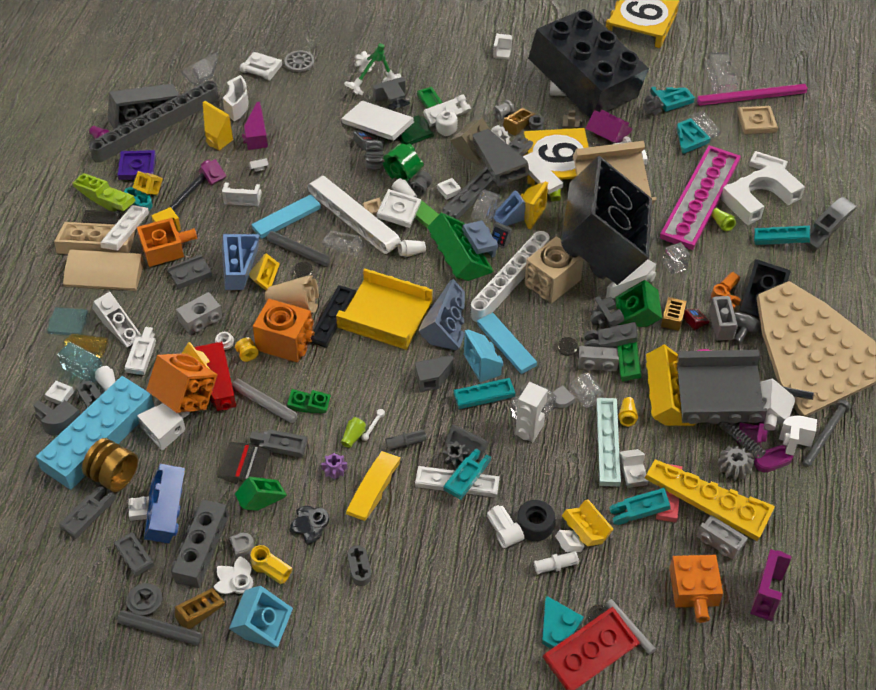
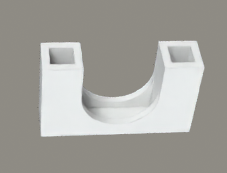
M775 162L744 178H740L736 182L727 184L723 187L721 200L744 223L749 225L760 220L764 210V205L750 193L751 191L756 189L769 190L775 193L787 205H790L802 198L805 186L782 165Z

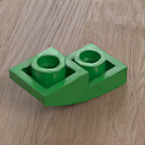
M291 389L287 407L299 412L326 413L331 395L312 390L311 394Z

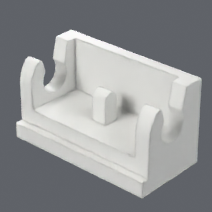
M225 182L222 189L224 204L259 206L262 193L261 189H259V184H256L255 190L230 189L228 187L229 183Z

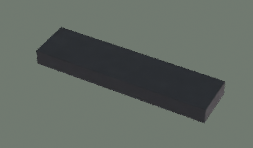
M338 285L314 328L315 334L311 336L312 342L309 343L325 348L328 347L338 328L336 315L339 310L346 311L356 294L355 289Z

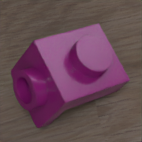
M216 159L204 161L198 171L200 174H204L211 186L226 178V174Z
M740 423L739 430L748 435V438L751 437V440H754V443L760 445L761 448L762 442H766L768 434L764 424L760 423L758 426Z

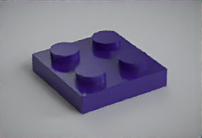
M155 150L121 151L118 179L135 180L138 171L154 174Z

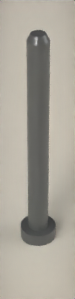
M840 399L837 402V410L803 461L805 467L811 466L842 415L851 409V404L848 401Z

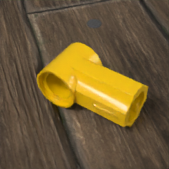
M258 545L252 549L251 564L256 572L266 574L279 584L285 583L288 580L292 567L272 555L264 545ZM260 557L265 558L264 560H261V561H260V560H256V559H258V558H260Z

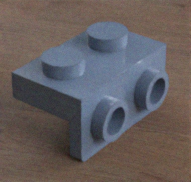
M477 221L464 224L462 231L476 254L488 252L491 257H495L498 243L492 237L489 228L485 226L484 222Z

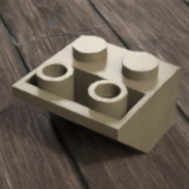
M480 118L470 122L450 141L460 155L479 165L483 161L474 147L472 135L486 129L490 130L484 119Z

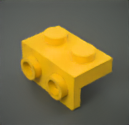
M584 500L579 508L566 509L562 514V517L567 521V525L577 533L581 542L587 546L603 544L613 531V527L589 500Z

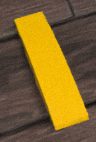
M383 451L379 454L357 489L346 510L347 515L366 521L382 499L383 491L390 483L393 472L400 464V457Z

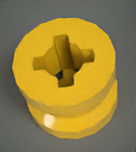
M249 337L242 338L235 344V349L239 353L240 359L244 362L255 359L259 353L258 349L254 346L253 340Z

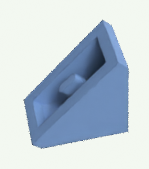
M515 190L492 216L496 222L505 226L523 221L525 201L518 191Z

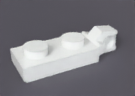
M145 327L142 337L138 336V338H135L125 365L126 373L145 375L156 342L153 328Z

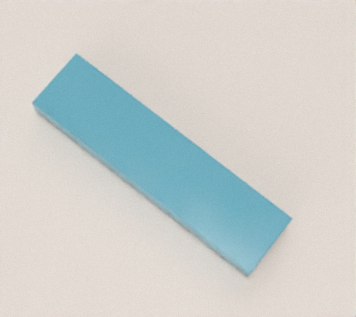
M310 194L251 224L252 229L257 234H260L259 237L262 239L270 231L276 232L321 209V204Z
M493 312L477 320V325L520 374L537 366V361Z

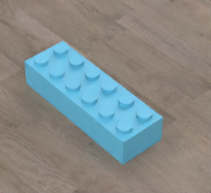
M121 376L36 456L41 470L72 490L85 477L82 472V463L90 447L101 438H108L119 444L139 424L137 415L155 407L152 395Z

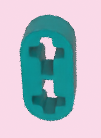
M132 187L124 190L125 193L135 195L136 201L132 205L146 207L148 211L152 209L153 204L149 195Z

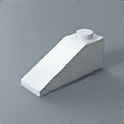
M647 260L619 285L611 282L607 287L606 298L612 297L614 299L615 296L644 279L647 282H652L656 276V264Z

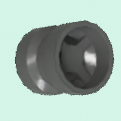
M420 171L411 182L410 187L416 195L422 196L433 182V179L427 172Z

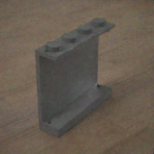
M759 350L678 351L677 371L682 423L764 422L767 408H763L758 372Z

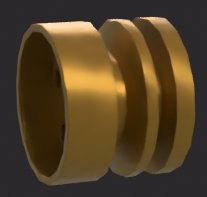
M101 438L90 447L82 463V472L85 476L100 482L101 485L111 491L118 492L125 488L136 473L139 459L135 453L121 447L110 439Z

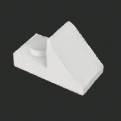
M638 449L620 451V464L627 488L648 485V480L644 479L646 476L643 464L645 454Z

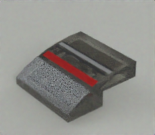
M229 442L218 478L237 484L239 481L244 482L248 477L263 478L271 450L246 443Z

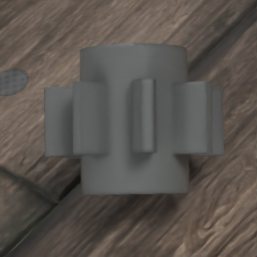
M650 95L644 99L646 103L643 104V108L648 115L653 114L655 116L662 111L663 103L657 95L655 97Z
M457 441L451 445L447 444V451H443L444 457H447L445 459L446 464L452 463L454 468L460 465L466 457H469L468 452H466V445L460 446Z

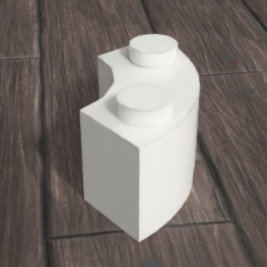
M241 75L227 82L228 94L223 97L225 113L229 114L233 121L240 119L248 108L246 82Z

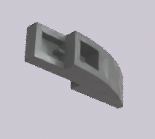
M844 197L839 198L814 222L813 227L810 229V243L804 244L817 251L827 238L845 222L857 206Z

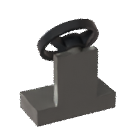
M403 77L373 85V98L375 102L387 98L390 102L393 101V103L387 105L388 109H396L410 104L409 100L403 99L406 93V83Z

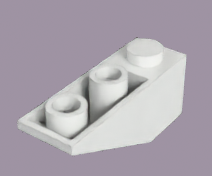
M111 292L106 293L93 302L92 309L99 319L126 348L134 343L136 337H142Z

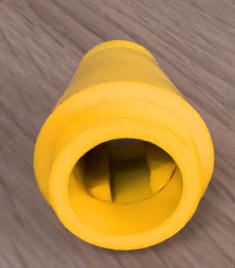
M630 397L623 399L618 419L623 426H633L638 420L634 399Z

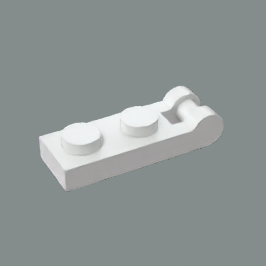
M460 95L455 99L425 109L423 114L431 127L436 125V117L440 112L451 111L458 117L471 111V107L466 103L465 96Z

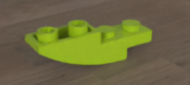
M85 173L72 183L87 198L112 212L118 209L125 211L136 201L134 195L111 188L107 181Z

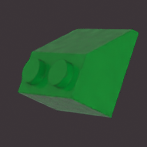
M645 279L615 296L616 309H619L624 316V321L618 325L635 322L637 327H648L662 319L659 291Z

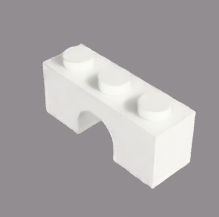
M531 382L528 383L518 399L515 435L523 440L534 442L544 426L545 414L541 410L547 402L548 390Z

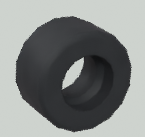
M530 500L520 506L517 512V523L522 529L524 538L530 541H542L552 534L555 524V512L548 503L541 500ZM531 517L541 518L544 522L540 524H534L528 521V519Z

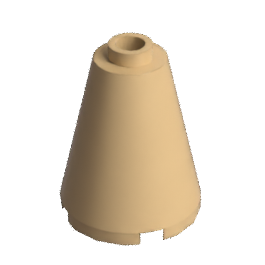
M312 275L270 286L265 292V300L267 302L268 298L310 310L311 313H314L318 307V304H315V298H319L317 281L312 279Z

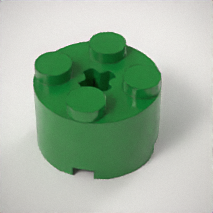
M398 144L383 156V167L392 179L401 178L408 182L424 166L423 161L419 159L415 148L411 144Z

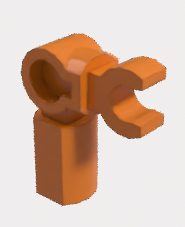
M731 272L720 284L714 286L711 298L729 296L734 310L735 305L733 303L739 305L741 299L730 295V291L740 282V276Z

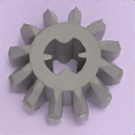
M737 445L734 449L728 446L726 450H722L718 459L720 473H726V478L732 476L734 481L737 477L743 480L752 471L754 460L751 459V453H745V448L739 449Z

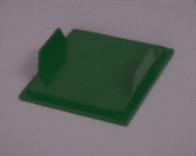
M417 115L413 117L414 123L401 133L398 139L402 144L412 145L435 135L429 129L428 122L424 117Z

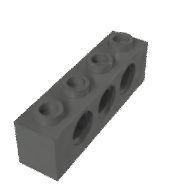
M202 500L200 507H196L194 521L187 528L186 540L179 547L178 559L171 566V573L175 583L200 588L229 517L226 504Z

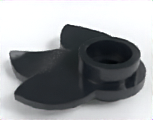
M309 505L302 506L296 510L298 518L292 521L289 531L295 534H304L305 543L309 545L322 536L323 528L328 525L330 516L323 508L314 509Z

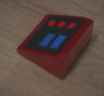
M686 309L684 311L683 319L693 330L710 322L699 309Z

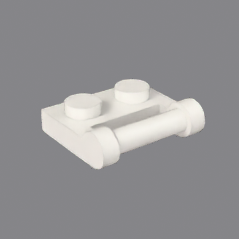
M253 52L246 62L241 64L240 72L252 73L262 76L266 80H271L282 66V60Z

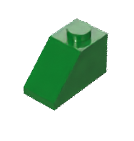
M248 477L235 492L239 505L243 509L256 511L287 496L278 480Z

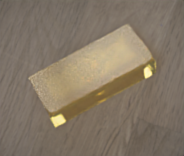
M71 334L64 340L65 353L101 358L107 346L108 338Z

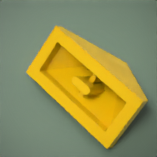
M266 253L250 271L249 276L255 283L267 291L273 284L280 263Z

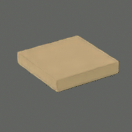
M771 106L738 107L737 113L744 134L777 133L778 127Z

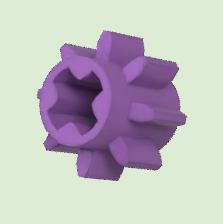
M335 453L325 456V462L321 463L322 470H325V477L330 476L334 480L344 476V470L348 469L347 462H344V456H339Z

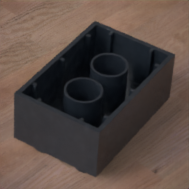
M585 8L537 28L528 59L589 118H591L594 110L608 112L637 98L649 70L635 52L624 46L612 31L607 30L595 19L594 14Z
M596 157L570 182L561 239L563 249L574 258L580 256L587 261L590 269L598 278L605 279L607 277L616 285H619L649 259L652 198L602 157Z

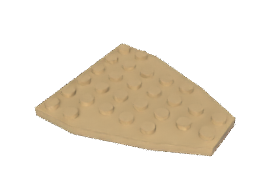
M790 281L758 295L757 304L762 335L778 383L783 387L814 392L813 400L795 397L793 407L799 416L807 417L837 403L840 399H845L876 384V342L828 304Z

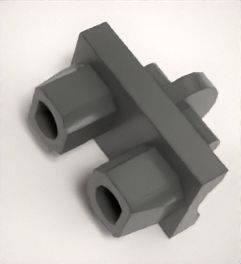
M600 296L595 298L598 304V311L596 309L592 311L593 315L590 321L593 325L604 326L606 322L610 328L624 321V316L619 309L610 313V310L616 308L612 297L604 300Z

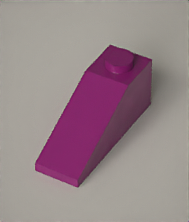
M260 101L256 102L244 126L245 133L242 134L243 144L247 143L248 150L268 147Z

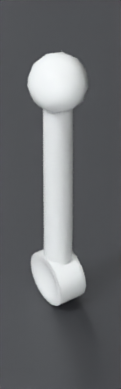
M383 409L377 410L376 418L366 433L361 436L363 441L369 439V434L378 420L384 417L385 411Z

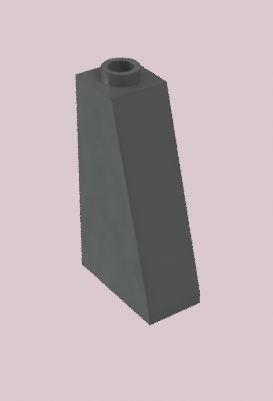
M486 129L472 135L474 147L497 187L530 175L528 161L491 130Z

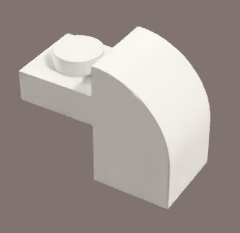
M791 416L784 421L779 440H783V445H786V454L794 455L797 444L812 446L816 433L817 419Z

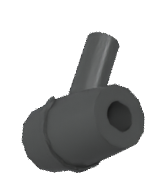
M735 312L737 328L740 330L734 338V342L740 344L747 332L755 334L759 330L760 320L752 315Z

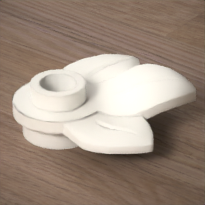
M240 556L236 560L234 567L218 566L217 576L220 581L214 585V589L221 594L233 592L243 594L245 590L252 588L253 579L250 576L252 570L250 563Z

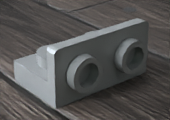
M579 346L578 369L617 371L619 362L618 348Z

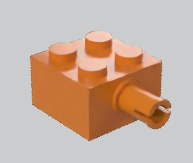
M172 218L137 227L140 243L149 267L183 258L182 243L198 239L195 228L179 233Z
M716 555L673 556L669 571L675 607H694L696 622H708L710 616L707 607L719 606L723 596Z

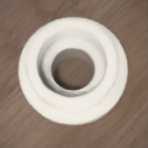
M221 332L215 338V343L223 342L224 350L234 345V338L228 332Z

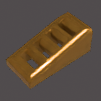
M521 108L504 119L503 127L505 131L515 136L529 124L530 117L536 114Z
M668 297L661 327L680 331L687 301Z
M211 588L175 606V618L182 627L191 629L223 607L225 602ZM210 598L213 604H210L207 599Z

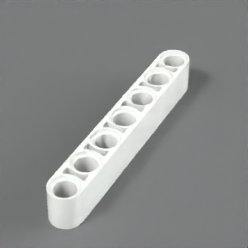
M321 176L308 184V190L314 198L383 254H388L398 247V243L401 240L393 230L325 176Z
M544 231L534 233L472 300L471 318L473 321L477 322V320L494 312L524 279L526 259L549 242L548 233Z

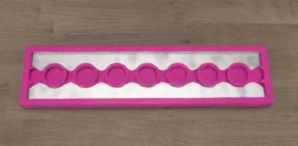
M710 145L708 146L661 231L660 239L694 250L711 217L713 209L716 208L722 196L723 187L729 183L740 162V155Z

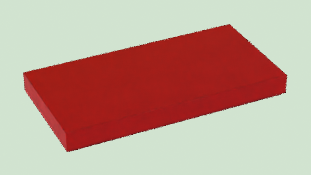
M612 606L549 650L542 657L566 690H576L638 646L640 642Z

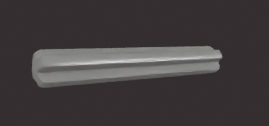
M237 378L232 383L234 390L286 421L294 423L297 420L296 412Z

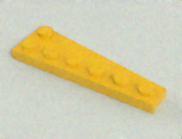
M656 459L644 478L661 488H665L669 493L714 516L755 541L759 540L775 506L751 496L747 498L739 495L738 491L733 489L726 490L721 488L715 482L711 481L708 483L703 481L697 475L684 472L679 468Z

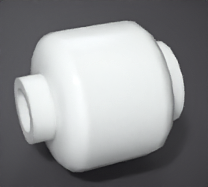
M451 111L440 112L436 117L437 132L443 136L454 134L457 130L458 122L456 114Z

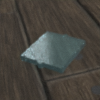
M55 307L53 316L49 319L48 334L81 336L83 326L86 325L85 320L88 310Z

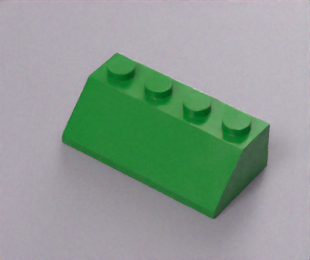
M441 212L427 228L431 233V238L436 241L438 250L445 256V262L452 268L453 275L458 279L470 281L491 274L494 270L484 254H476L463 233L462 227L465 223Z

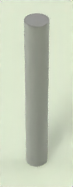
M612 599L606 603L608 609L612 606L615 608L638 639L640 645L651 655L656 648Z

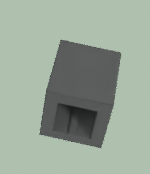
M453 355L415 362V376L420 392L439 389L453 371Z

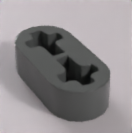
M91 381L82 382L78 386L79 396L87 408L93 403L92 401H96L101 396V393ZM88 389L91 392V394L88 395V393L85 390Z
M360 545L352 546L347 552L352 580L358 586H365L371 581V568L367 552ZM354 554H359L360 562L356 561ZM358 569H362L365 577L360 578Z

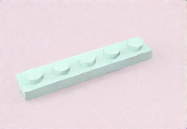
M597 398L599 486L620 487L617 399Z

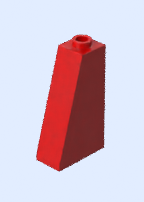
M223 342L194 347L197 351L205 354L210 361L207 363V366L218 374L210 396V401L215 409L220 411L235 408V396Z

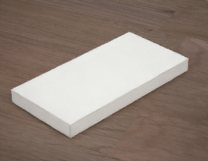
M361 101L341 118L342 123L393 141L414 123L413 117L365 101Z

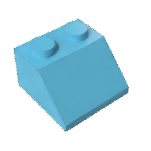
M465 330L464 356L480 383L500 376L503 360L501 356H497L493 343L489 342L485 335Z
M262 586L250 588L244 591L229 629L245 640L276 648L279 646L293 608Z

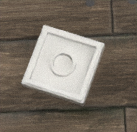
M388 189L376 217L410 228L420 207L421 199Z

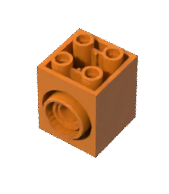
M268 298L253 324L255 347L260 352L298 363L301 356H305L307 345L309 342H312L311 336L315 334L312 328L314 320L312 319L311 311Z
M187 353L157 355L146 391L176 413L206 410L218 374Z

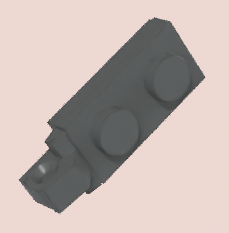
M268 429V432L264 431L263 433L252 431L250 444L265 451L303 458L308 437Z

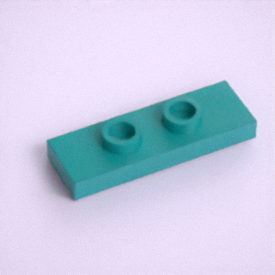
M810 225L755 228L754 243L755 245L810 243Z
M510 378L453 390L458 409L512 398L516 394Z

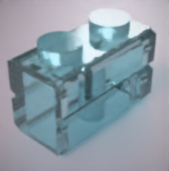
M71 342L57 355L63 369L93 383L96 381L95 371L103 366L99 357Z

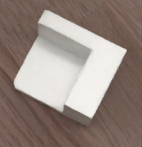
M496 34L493 58L509 60L512 48V35Z

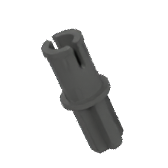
M425 431L403 432L401 435L385 438L388 451L404 446L407 448L410 444L425 441Z

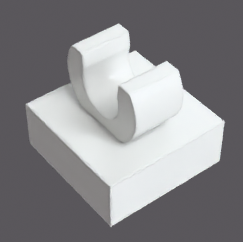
M149 496L129 499L130 521L146 519Z

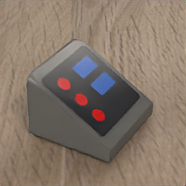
M353 132L354 141L363 150L367 141L375 140L368 132Z
M495 222L491 235L497 240L499 247L505 248L510 243L512 229Z

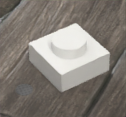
M267 158L249 162L250 169H254L255 172L265 170L264 166L268 165Z
M453 178L437 184V189L446 200L456 196L461 191V187Z
M55 381L46 392L45 397L46 400L59 405L64 400L67 401L74 393V390L71 386Z
M559 530L555 535L565 552H581L585 547L575 531Z

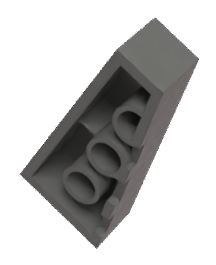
M173 84L110 91L107 119L113 129L179 96V93Z

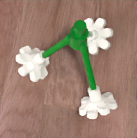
M379 43L373 54L367 55V52L363 51L361 55L357 54L355 56V59L358 60L355 62V66H360L359 71L362 74L359 78L357 77L355 82L346 81L344 84L354 89L353 91L356 94L363 95L364 92L359 86L363 82L362 79L366 73L372 70L375 64L374 61H383L387 77L382 82L401 77L400 74H394L389 69L384 55V44Z

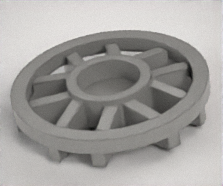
M293 51L285 57V67L292 70L293 73L294 71L301 73V71L311 70L310 68L314 66V57L307 51Z

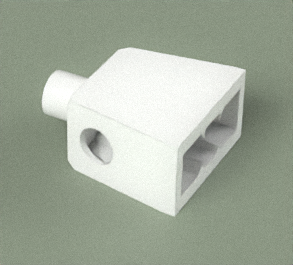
M774 379L760 382L763 408H767L764 427L766 430H775L776 425L784 423L790 417L795 397Z
M162 403L140 413L137 417L140 427L161 450H164L185 431L183 418L190 413H176Z

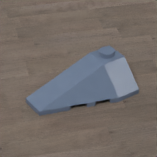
M454 279L450 280L423 319L418 332L430 345L457 350L460 348L464 338L461 325L464 324L462 310L465 306V291Z

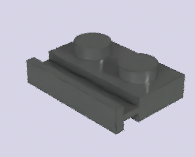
M202 255L167 267L168 273L171 275L177 289L212 277L211 270L205 260H203Z

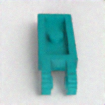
M475 449L469 457L465 458L445 483L444 491L462 500L486 469L491 457L485 455L478 464L476 460L480 456V450Z
M665 488L624 499L622 502L611 505L609 509L613 514L624 512L627 509L628 512L617 515L612 519L614 525H621L629 520L633 521L670 510L671 506Z

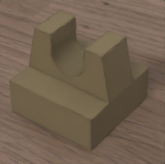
M569 110V115H563L562 129L579 128L580 116H575L576 110Z

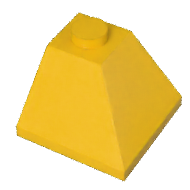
M204 101L203 115L206 142L210 147L220 151L233 141L230 116Z
M544 181L529 187L524 194H521L522 199L525 201L524 221L530 230L546 208L549 182Z

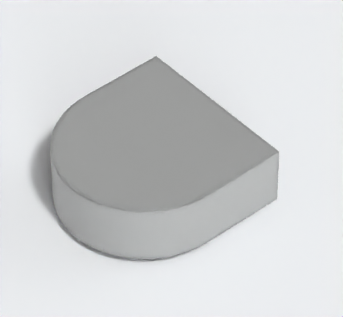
M562 385L552 393L551 401L557 408H566L574 403L576 398Z
M240 533L229 537L236 558L249 554L254 548L253 538L248 533Z

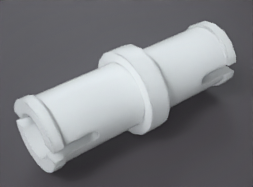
M576 551L558 556L553 554L550 558L534 561L537 575L556 570V572L561 571V568L579 564Z

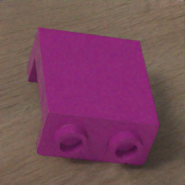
M770 549L761 572L750 614L772 621L781 601L782 593L769 588L772 578L780 581L783 580L792 558L791 555L783 551Z

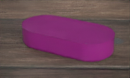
M776 446L766 450L765 455L761 458L755 457L754 466L760 472H771L789 465L793 455L786 454V446Z

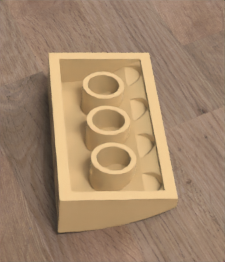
M64 222L54 241L56 253L69 254V250L130 253L135 231L117 251L101 248L100 244L115 225Z
M69 250L63 286L137 291L144 266L142 254Z

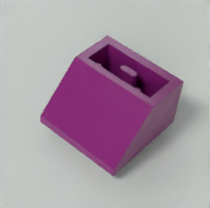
M594 110L586 126V129L614 143L622 142L623 138L628 136L633 128L628 126V122L604 110L600 112Z

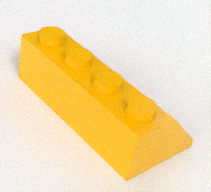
M664 344L646 354V367L650 388L649 397L652 406L651 414L655 420H658L665 426H694L696 424L682 423L677 371L678 354Z

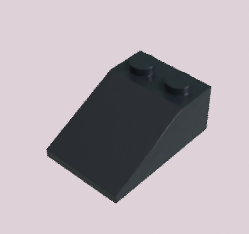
M755 259L750 263L739 311L760 318L757 304L758 295L788 282L791 270Z

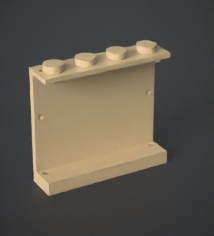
M644 141L580 148L574 152L573 159L577 175L596 157L600 156L651 197L642 157V151L645 148ZM656 197L652 198V205L657 200Z

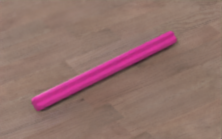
M806 84L701 95L697 97V103L701 106L805 94L808 88Z

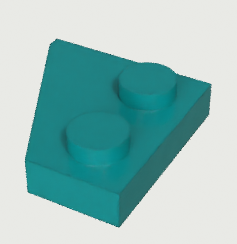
M651 87L650 89L653 97L657 95L663 103L662 108L665 111L692 104L695 100V97L687 88L666 87L665 90H656V87Z
M691 118L677 123L676 129L683 154L710 143L711 138Z
M547 596L545 598L542 644L550 649L554 648L578 630L584 620V616Z

